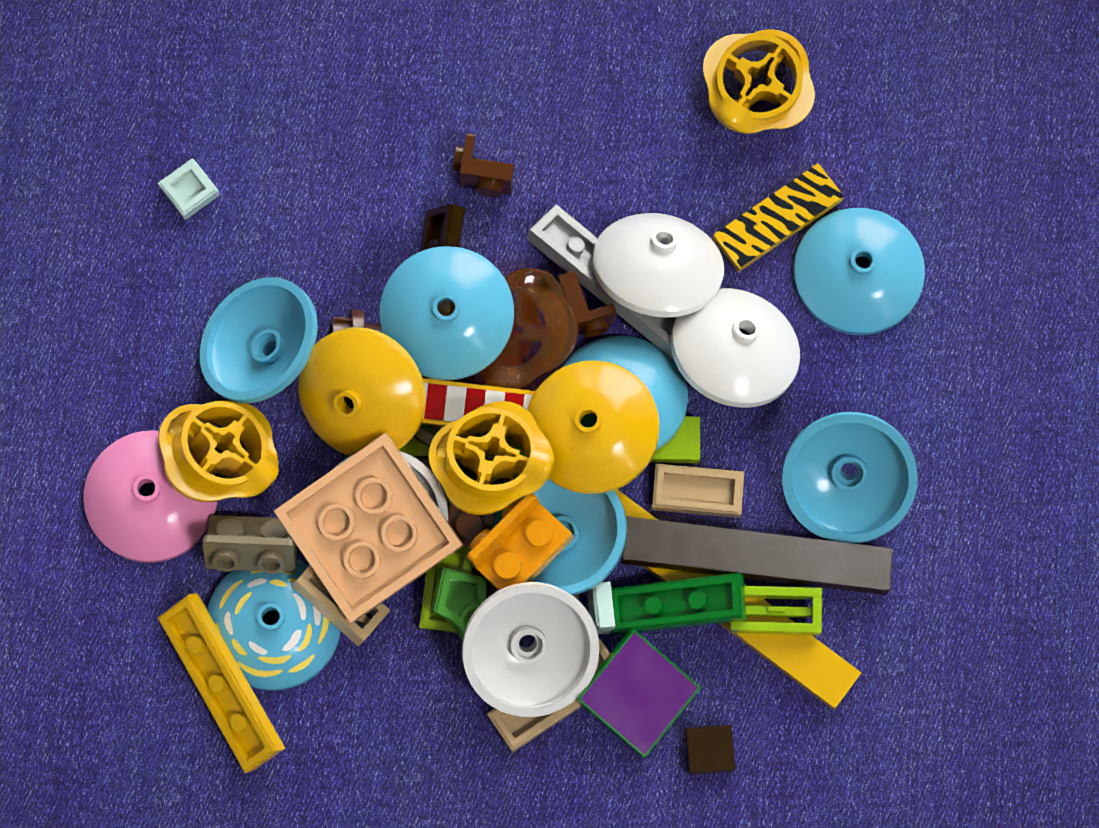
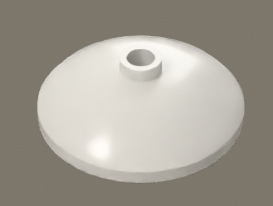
M636 214L612 223L599 236L593 252L594 274L603 290L622 306L648 316L679 317L704 308L718 294L724 276V262L718 247L712 239L690 222L666 214Z
M720 288L715 298L704 308L688 315L676 317L670 338L671 350L679 371L694 389L715 402L740 408L765 405L780 397L788 389L797 374L800 363V348L791 324L774 305L753 293L739 289ZM740 330L745 331L749 335L743 334Z
M539 582L514 584L489 596L471 616L462 641L464 669L476 693L495 709L519 717L544 716L557 712L571 704L589 685L596 671L599 659L598 633L586 608L567 591ZM525 635L535 637L534 643L529 647L519 645L520 639Z

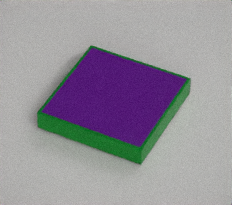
M630 629L596 670L589 685L575 701L635 753L645 758L701 687L635 629Z

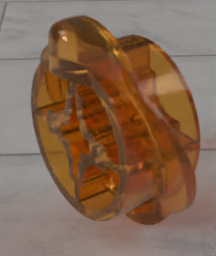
M519 269L505 277L511 294H516L515 302H513L514 323L509 341L502 353L492 364L479 372L490 386L513 389L524 387L536 377L562 364L574 349L578 335L575 314L568 305L559 283L551 273L543 269ZM539 307L544 315L545 325L539 319ZM516 324L523 327V332L516 330ZM536 341L543 342L539 352L530 361L522 364L523 356L528 355L531 345Z

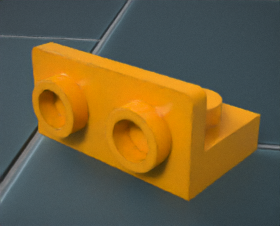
M532 493L524 498L515 500L507 506L501 515L503 519L491 531L485 529L480 532L470 544L469 548L471 551L468 553L467 558L472 566L499 591L514 584L532 582L574 539V536L540 504L538 498Z

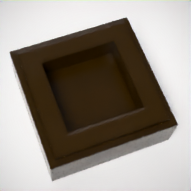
M732 725L685 729L689 775L735 772Z

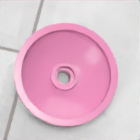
M158 431L132 433L109 445L91 466L84 487L83 500L86 517L98 539L117 555L128 560L143 563L171 560L192 549L207 533L210 515L216 514L218 501L200 502L186 498L171 486L164 470V460L159 447ZM189 449L193 459L197 463L196 454L191 449ZM145 483H152L155 485L154 493L147 497L140 495L141 486Z

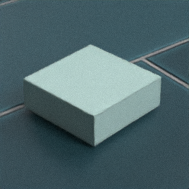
M193 158L158 182L161 191L184 220L220 196L218 189Z
M601 582L588 591L587 598L589 614L595 624L598 635L610 634L614 629L615 618L611 582Z

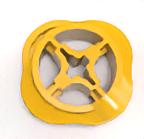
M774 29L761 30L749 34H732L717 40L707 51L703 63V73L709 92V104L716 119L726 128L743 134L757 133L769 129H786L799 124L810 113L814 103L815 92L810 78L808 57L800 42L790 34ZM750 51H765L768 53L765 58L757 62H751L744 57L740 60L737 58ZM780 62H783L792 72L795 84L792 95L783 90L784 85L775 76ZM727 68L734 72V78L743 87L737 101L727 94L724 87L723 75ZM768 69L766 85L760 84L750 93L752 77L757 79L761 74L764 75ZM758 101H768L774 105L777 103L781 104L780 107L768 112H752L749 110Z
M224 400L209 402L203 405L188 404L180 406L170 412L159 427L158 441L164 460L166 477L171 486L186 498L200 502H215L234 497H253L264 492L278 476V456L274 447L270 424L266 417L250 404ZM210 423L224 426V428L215 427ZM240 439L243 442L247 452L242 448L240 444ZM217 447V448L220 449L223 453H222V454L218 453L214 448ZM189 449H191L196 454L197 463L193 459ZM219 473L226 476L228 479L216 477L211 474Z
M507 401L482 405L459 420L450 422L442 427L432 439L428 456L430 468L444 488L450 502L461 511L473 515H486L498 512L515 500L536 492L550 477L554 463L551 445L538 428L531 413L524 407ZM490 431L482 437L470 436L478 432ZM505 435L514 439L521 446L526 457L519 455L520 450H516L506 443ZM489 454L496 455L493 461L486 460ZM455 458L463 460V465L475 471L477 475L476 481L462 472ZM500 478L512 479V481L504 484L491 485Z

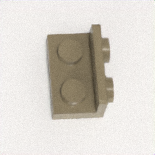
M210 515L208 534L203 537L205 569H217L224 572L243 570L263 571L270 574L279 572L295 573L298 546L279 518Z

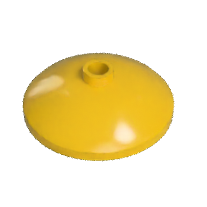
M351 327L330 333L312 347L308 362L299 374V399L307 421L325 443L345 455L352 456L384 433L390 436L399 450L414 437L422 423L426 407V393L421 373L409 353L399 343L381 332L368 328ZM344 397L352 400L354 409L346 404Z
M582 361L557 370L538 387L527 408V411L534 417L538 428L547 438L553 450L554 463L548 479L561 488L572 492L602 494L627 485L643 472L652 459L657 447L660 423L657 407L651 393L637 376L613 363ZM586 414H594L597 416V422L594 426L586 428L581 425L582 417Z

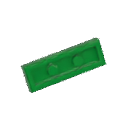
M741 573L611 588L615 627L612 633L615 635L626 634L630 629H635L639 633L747 620L744 579Z

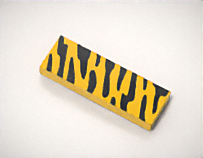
M817 163L713 234V240L739 273L841 203L844 196L820 164Z

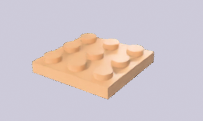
M387 433L381 435L274 510L349 623H354L464 546Z

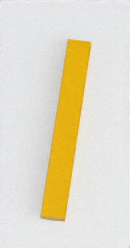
M618 489L614 490L622 503L626 517L658 520ZM644 567L662 582L717 576ZM745 598L746 605L772 606L763 598ZM747 616V620H743L746 622L795 623L788 617ZM730 622L718 623L730 632ZM731 633L833 711L861 675L859 670L812 635Z

